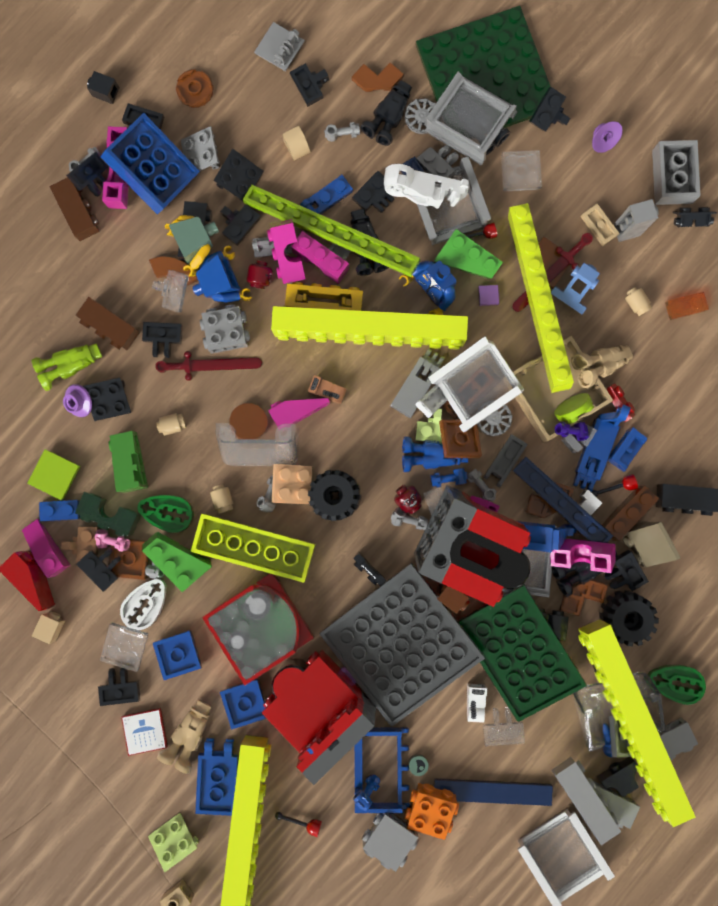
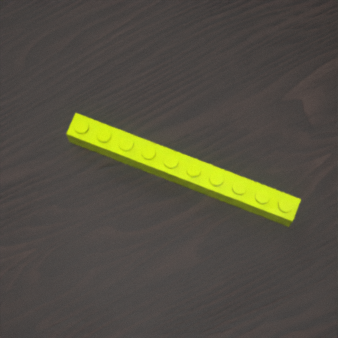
M529 204L509 207L508 220L551 393L571 389L574 381Z

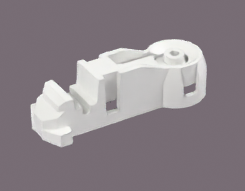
M392 164L385 169L384 188L388 194L396 197H407L416 204L430 205L437 209L445 196L450 201V206L454 207L467 196L470 187L469 180L467 179L460 181L420 172L403 164ZM399 171L406 172V176L399 174Z

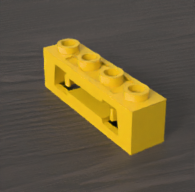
M292 282V284H287L285 307L362 311L363 291H360L357 287L341 289L337 285L322 287L321 284L316 283L308 286L303 285L301 282ZM306 295L314 298L335 300L342 298V306H339L338 303L308 301L307 303Z

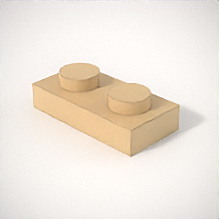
M598 204L580 216L602 247L620 234Z

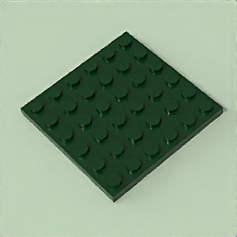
M521 6L417 40L415 44L436 102L459 71L466 79L511 105H516L517 114L513 119L509 118L503 128L531 119L547 89L551 87ZM462 89L457 91L455 96L460 92L466 97L469 96L470 100H473L482 110L490 115L494 120L492 126L495 125L502 112ZM450 102L441 115L444 124L471 140L472 138L465 130L463 123L454 111V106Z

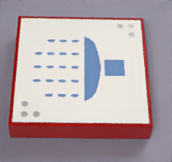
M161 708L123 715L121 717L128 756L168 747Z

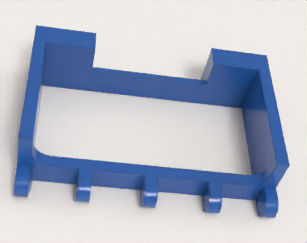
M373 727L365 735L397 736L398 803H372L366 811L360 809L355 803V813H403L402 809L410 808L409 803H402V791H409V785H402V771H409V765H402L401 751H408L409 745H401L402 733L409 732L408 727ZM362 739L354 746L355 794L360 790L363 791Z

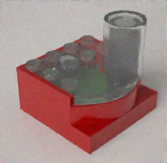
M268 574L202 617L244 686L296 653L298 648L315 637L274 574Z

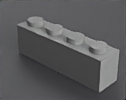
M570 757L553 768L552 772L600 845H603L621 833L617 826L620 822L613 812L609 814L606 809L609 805L603 796H598L594 791L597 787L592 779H586L583 774L586 770L580 761L575 762Z

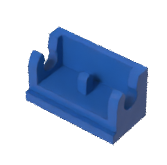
M634 427L627 429L607 461L625 472L648 438Z

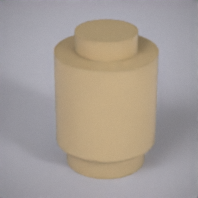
M635 287L626 293L628 296L625 300L638 316L652 309L651 301L642 288L637 289Z
M182 413L159 417V422H156L158 432L163 433L164 436L181 432L182 429L186 428Z
M224 484L213 487L210 495L215 510H218V514L233 510L232 505L234 503L229 487H224Z

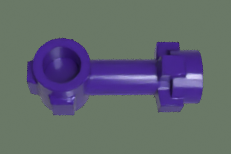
M565 422L557 423L555 426V433L562 437L573 434L577 441H584L589 438L585 422L576 423L574 427Z

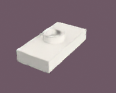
M435 385L415 405L430 418L447 401V398L440 387Z

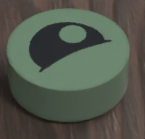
M417 754L410 758L409 769L413 775L422 776L428 771V761L423 755Z

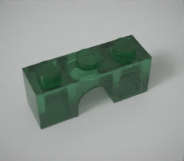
M91 492L83 493L75 511V514L80 515L79 519L89 523L91 520L97 522V526L105 530L109 528L116 530L115 534L124 538L126 535L131 536L134 534L141 518L140 513L126 507H119L116 515L110 518L104 511L107 499Z

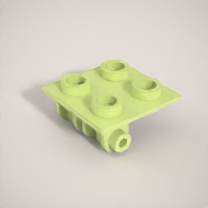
M181 813L174 816L148 836L164 872L196 850L199 843L196 836L192 837Z

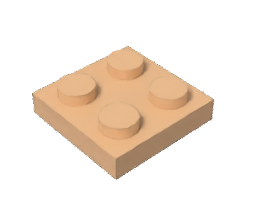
M273 464L272 503L309 504L310 496H308V491L311 490L312 466Z

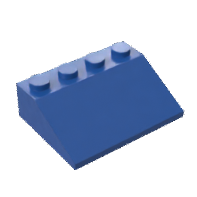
M145 113L135 120L100 156L156 214L160 213L200 172Z

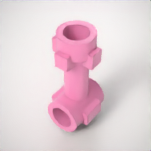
M104 529L96 531L95 540L98 548H106L109 545H113L118 551L128 550L130 546L129 539H125L123 536L118 538L109 537L108 531Z

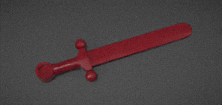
M590 233L583 234L580 241L569 252L563 251V248L560 246L556 248V253L560 254L561 257L546 271L548 283L554 280L569 264L573 270L577 265L579 266L578 263L574 262L573 257L583 247L588 246L592 242L593 236ZM526 291L513 303L514 311L520 312L529 304Z
M186 351L184 353L186 357L184 362L165 363L164 361H158L155 368L160 373H165L167 370H185V379L190 381L192 380L191 371L257 369L261 367L262 361L257 357L190 360L192 354L190 351Z

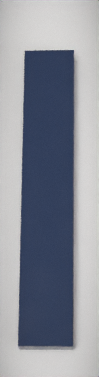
M526 456L512 470L588 541L607 543L613 537L610 532Z
M434 778V788L450 790L453 794H456L457 802L552 806V784Z

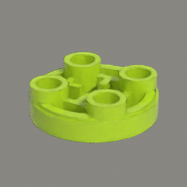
M580 393L563 401L555 409L554 414L559 421H567L568 424H572L579 419L578 416L593 410L594 405L588 393Z

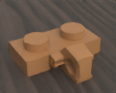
M78 526V536L73 537V541L62 542L61 549L72 550V554H77L76 564L90 550H93L98 555L95 534L99 527Z

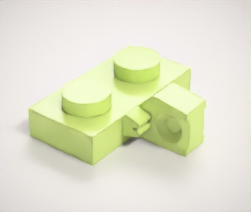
M438 409L433 414V418H428V422L417 421L415 441L424 442L425 440L442 443L439 421L442 420V409Z

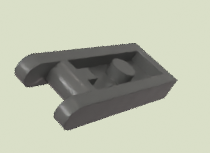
M511 434L483 478L487 480L490 474H493L500 479L496 485L500 488L528 444Z

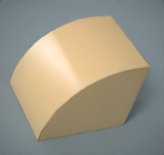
M299 126L282 134L284 143L294 161L310 153L308 143Z

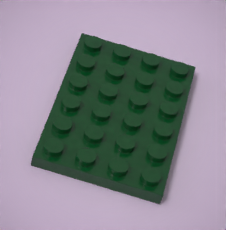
M525 584L504 594L500 602H496L494 607L486 604L458 620L459 624L484 654L485 659L480 663L517 722L587 686Z

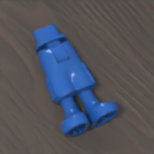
M409 436L403 438V453H424V456L403 455V472H410L415 465H423L424 469H436L442 466L468 463V458H444L443 445L438 441L425 440L423 444H416L412 442Z

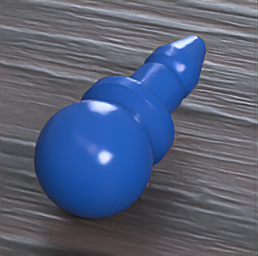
M604 723L602 729L604 735L602 740L603 752L606 756L612 758L610 728Z

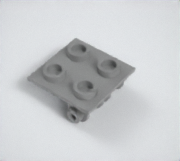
M273 22L254 53L286 72L305 40L298 36L300 33L296 29L288 31Z
M211 126L181 139L183 154L199 171L210 166L212 169H218L220 165L217 156L218 150H216L217 145L214 141L215 135L212 132Z

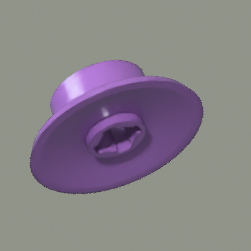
M611 121L597 126L593 133V149L598 153L612 149L622 136L621 124Z
M72 384L65 392L63 405L73 415L86 417L91 412L92 400L84 387Z

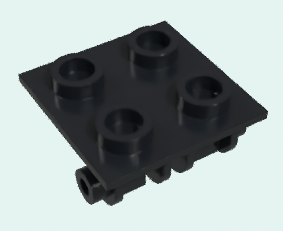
M232 148L213 181L217 183V187L220 189L225 188L243 201L251 185H256L264 171Z
M120 377L83 385L92 400L91 413L94 421L131 413L124 390L125 382Z

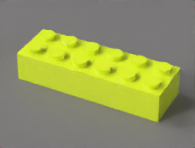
M201 514L191 552L305 583L316 544L212 515Z

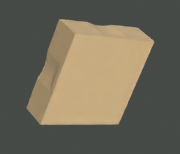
M572 336L563 340L574 381L571 389L551 393L542 355L513 371L525 389L515 399L543 443L557 436L555 433L557 423L565 422L568 424L567 421H559L554 414L555 409L566 399L580 393H588L594 405L593 410L578 416L579 419L569 424L570 426L613 401L599 377L592 387L583 388L579 384V374L589 370L590 367L583 370L573 368L571 364L572 356L576 353H582ZM505 377L503 379L509 390H512V385Z

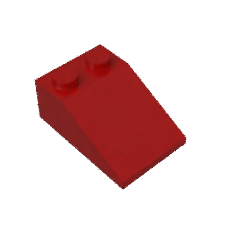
M31 551L14 552L0 566V572L38 611L55 606L47 577L37 564Z

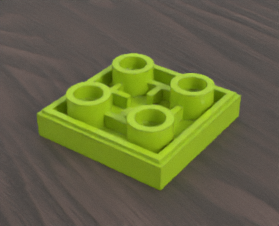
M44 449L27 484L55 498L64 500L81 466Z

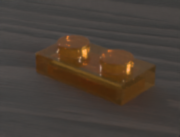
M704 292L665 302L670 320L709 310Z

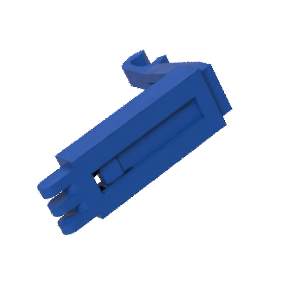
M622 405V407L617 408L616 412L600 414L598 418L594 419L592 427L597 432L589 445L583 448L575 470L577 474L573 482L574 486L577 487L579 481L582 480L580 488L585 489L586 484L589 483L587 490L592 492L595 482L599 481L603 474L620 428L618 425L626 420L631 407Z
M517 521L523 524L530 532V542L527 547H523L526 550L552 553L554 550L561 548L567 536H573L574 533H577V530L571 524H563L561 527L555 528L556 525Z

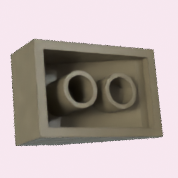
M641 522L633 526L623 537L625 544L628 548L631 547L635 559L642 567H650L681 558L662 522Z

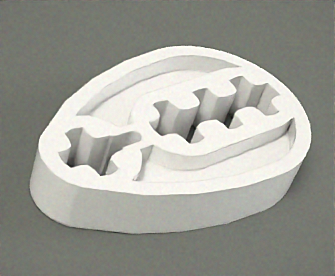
M154 579L137 587L126 597L120 608V616L127 627L133 630H143L154 624L162 611L166 598V583L164 580ZM160 583L161 585L159 586V588L161 589V591L158 590L155 593H153V595H151L155 588L153 584ZM148 599L150 606L144 607L142 609L144 614L137 616L136 620L138 623H131L130 615L134 616L137 613L136 608H140L143 605L141 600Z

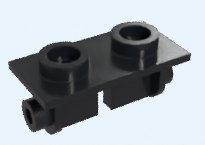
M698 207V211H691V208H680L679 211H673V214H677V218L674 219V226L692 227V222L695 220V227H709L714 223V218L711 217V214H717V212L711 211L710 207Z

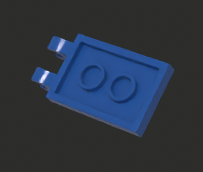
M207 738L204 743V753H199L195 814L232 816L238 769V755L233 754L234 739H226L224 751L214 750L215 738Z

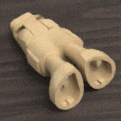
M619 345L617 347L594 350L591 356L585 353H576L571 358V364L576 370H583L593 364L596 365L595 368L586 370L578 376L579 384L583 388H589L595 384L598 376L605 378L611 375L623 365L628 364L633 355L629 346Z
M198 700L196 705L191 707L182 723L176 727L172 734L173 743L167 750H162L158 753L157 759L160 762L172 765L180 746L184 745L185 747L174 766L182 773L189 774L191 772L190 755L192 751L198 750L202 742V734L207 724V718L210 716L208 713L212 707L211 705Z

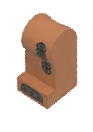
M314 375L308 389L309 394L320 398H328L329 401L338 404L342 403L347 391L345 388L332 384V382L321 379V377Z

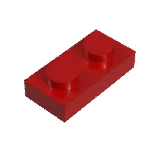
M615 383L607 387L606 390L613 399L612 403L616 409L622 407V405L631 407L629 415L624 422L632 419L635 416V408L630 402L626 401L623 389Z

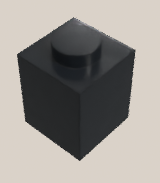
M94 71L92 77L87 81L88 91L92 97L113 104L120 88L116 80Z

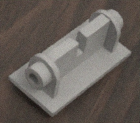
M268 237L253 239L252 246L255 258L273 256L272 249L275 248L273 241L269 242ZM291 244L285 247V254L292 253Z

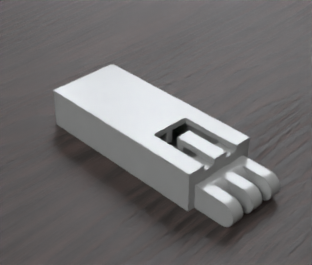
M430 348L423 358H419L390 407L408 418L412 417L417 409L415 404L427 393L432 385L428 377L440 369L439 367L445 359L441 356L438 362L435 361L438 356L436 352L432 358L428 357L432 352ZM423 367L425 368L421 373L422 375L426 376L428 371H431L425 381L418 377Z

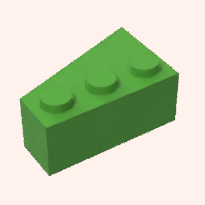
M457 229L434 260V263L441 261L450 268L491 279L503 263Z
M128 431L110 435L108 444L112 452L116 492L127 493L148 488L137 432Z
M156 532L142 544V551L181 592L186 590L212 567L209 558L191 552V549L180 545L159 532Z

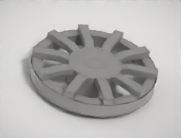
M426 98L415 99L407 106L405 122L411 131L418 134H427L425 129L421 130V125H425L427 128L426 117L435 106V103ZM419 103H423V108H420ZM411 110L415 114L408 115V112ZM408 118H415V120L410 123ZM415 123L419 124L418 129L413 127Z
M492 400V401H488V402L484 403V404L478 409L477 413L480 412L481 410H483V408H484L485 406H489L491 403H493V402L496 401V400ZM507 405L502 406L504 408L498 412L496 410L482 421L486 420L487 422L483 427L479 422L477 424L478 428L489 436H499L505 433L512 423V414ZM506 410L508 415L502 416L501 414ZM509 418L508 424L502 421V419ZM500 423L506 426L504 430H501ZM488 425L491 426L490 432L485 430ZM494 426L497 427L499 432L493 433Z

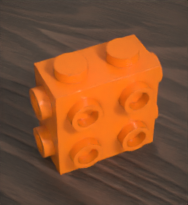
M418 783L416 790L413 789L410 796L411 806L406 808L404 819L407 820V829L445 840L447 833L452 831L453 815H457L459 809L456 794L447 789L440 790L434 788L430 784Z

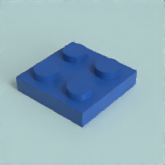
M191 630L153 642L163 680L202 668Z
M258 679L251 681L245 686L242 683L220 691L231 730L266 719L262 714L265 708L263 706L265 700Z

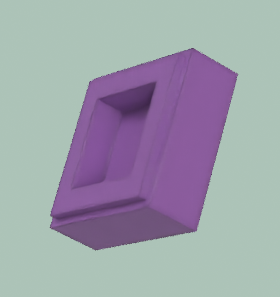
M498 285L478 287L479 306L499 305Z

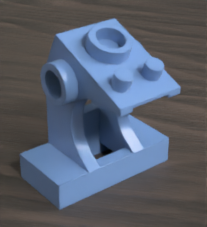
M583 263L581 267L577 265L570 274L573 278L566 288L561 290L555 285L551 294L580 314H583L587 307L580 303L589 288L593 290L598 284L599 280L597 277L600 273L591 264ZM577 279L587 284L580 294L571 288Z

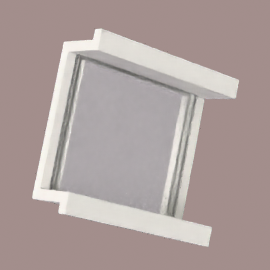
M483 337L428 377L432 384L440 387L463 423L459 426L463 433L525 390L494 342L488 340L487 337Z
M568 809L518 840L520 847L517 848L552 906H562V901L602 875H605L608 881L615 877L576 813H570Z

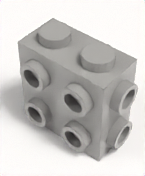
M227 305L225 309L217 310V308L207 309L205 313H201L200 327L202 331H205L206 336L203 338V344L205 349H208L211 354L248 347L247 341H250L249 331L245 330L244 323L247 322L246 314L239 306Z
M377 813L373 820L374 825L370 830L367 829L362 836L363 849L369 857H376L380 860L383 867L388 870L391 868L396 872L399 866L403 867L406 863L409 851L416 848L419 842L417 831L407 829V823L392 813Z

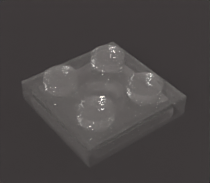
M540 150L502 152L503 191L539 190L542 188Z
M116 623L109 624L100 661L137 672L141 665L149 633Z

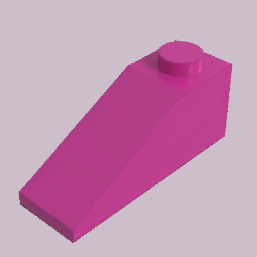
M328 398L290 400L282 403L277 401L270 406L271 409L268 411L278 429L282 432L330 404Z
M36 519L22 529L37 564L47 578L55 577L71 566L39 519Z

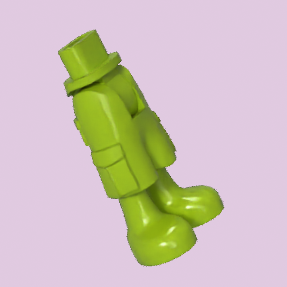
M97 343L90 346L86 344L69 350L65 349L55 352L50 359L35 357L31 359L35 372L38 373L37 377L45 391H49L53 387L52 381L60 376L63 379L74 376L78 371L95 363V360L101 358L102 354ZM57 365V369L45 372L46 369Z

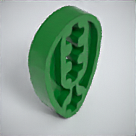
M171 495L152 496L141 500L137 506L138 512L146 521L170 533L186 530L194 518L192 505L182 497ZM149 502V506L155 508L156 511L148 510L147 513H145L143 505H147V503ZM168 507V511L174 512L176 509L178 514H184L185 511L189 519L182 522V518L176 517L173 520L172 515H166L164 518L161 510Z
M660 666L650 670L647 674L648 683L657 692L675 702L684 705L695 704L705 694L706 683L704 677L699 671L689 666ZM658 675L666 681L656 682L653 680V677H657ZM678 680L681 683H686L687 680V683L691 685H698L699 689L694 691L689 687L684 688L680 685L675 687L672 681Z

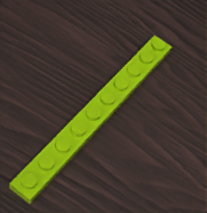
M251 185L243 198V202L246 205L283 221L293 219L294 226L409 277H412L420 263V258L254 185Z

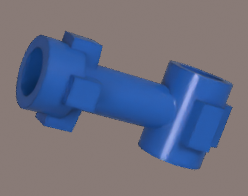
M464 468L453 470L454 474L440 476L439 473H434V475H431L432 487H441V483L455 481V485L466 484L468 479L467 472H465Z
M376 775L367 777L365 780L367 785L364 791H358L353 797L356 805L364 811L369 809L373 803L369 798L373 790L377 791L380 787V778Z

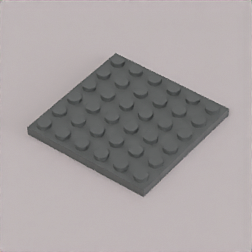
M412 562L319 633L391 727L485 659L484 654L448 608L437 600V594Z

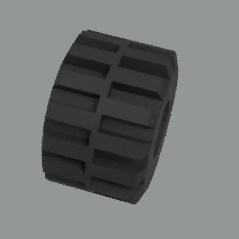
M327 470L325 473L317 475L316 480L310 484L311 490L308 491V496H310L309 504L313 507L315 514L320 515L325 520H343L350 517L359 507V500H361L360 487L352 476L343 471ZM338 491H339V492H340V493L338 494V496L340 497L339 500H338V499H334V500H333V499H332V498H333L332 492H338Z
M624 590V593L621 591L614 592L615 597L609 595L606 598L609 602L607 604L602 603L601 605L604 613L599 612V618L611 625L617 641L633 647V643L637 646L643 645V639L646 641L651 640L650 633H656L657 631L654 623L659 624V618L654 616L657 610L651 606L652 603L639 594Z

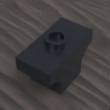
M631 757L612 763L608 767L609 769L597 775L598 780L605 789L609 787L615 788L622 798L639 788L635 780V773L637 771L635 765L637 763Z

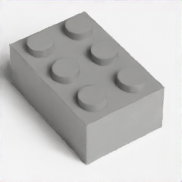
M698 140L659 141L652 150L655 205L693 204L700 197Z

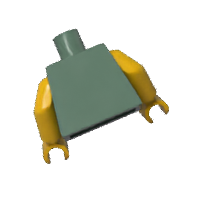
M180 215L171 224H165V229L170 230L167 235L175 238L186 262L190 263V265L184 266V271L190 270L191 272L188 277H194L198 268L211 251L210 248L213 246L209 236L219 231L214 221L203 226L199 217Z

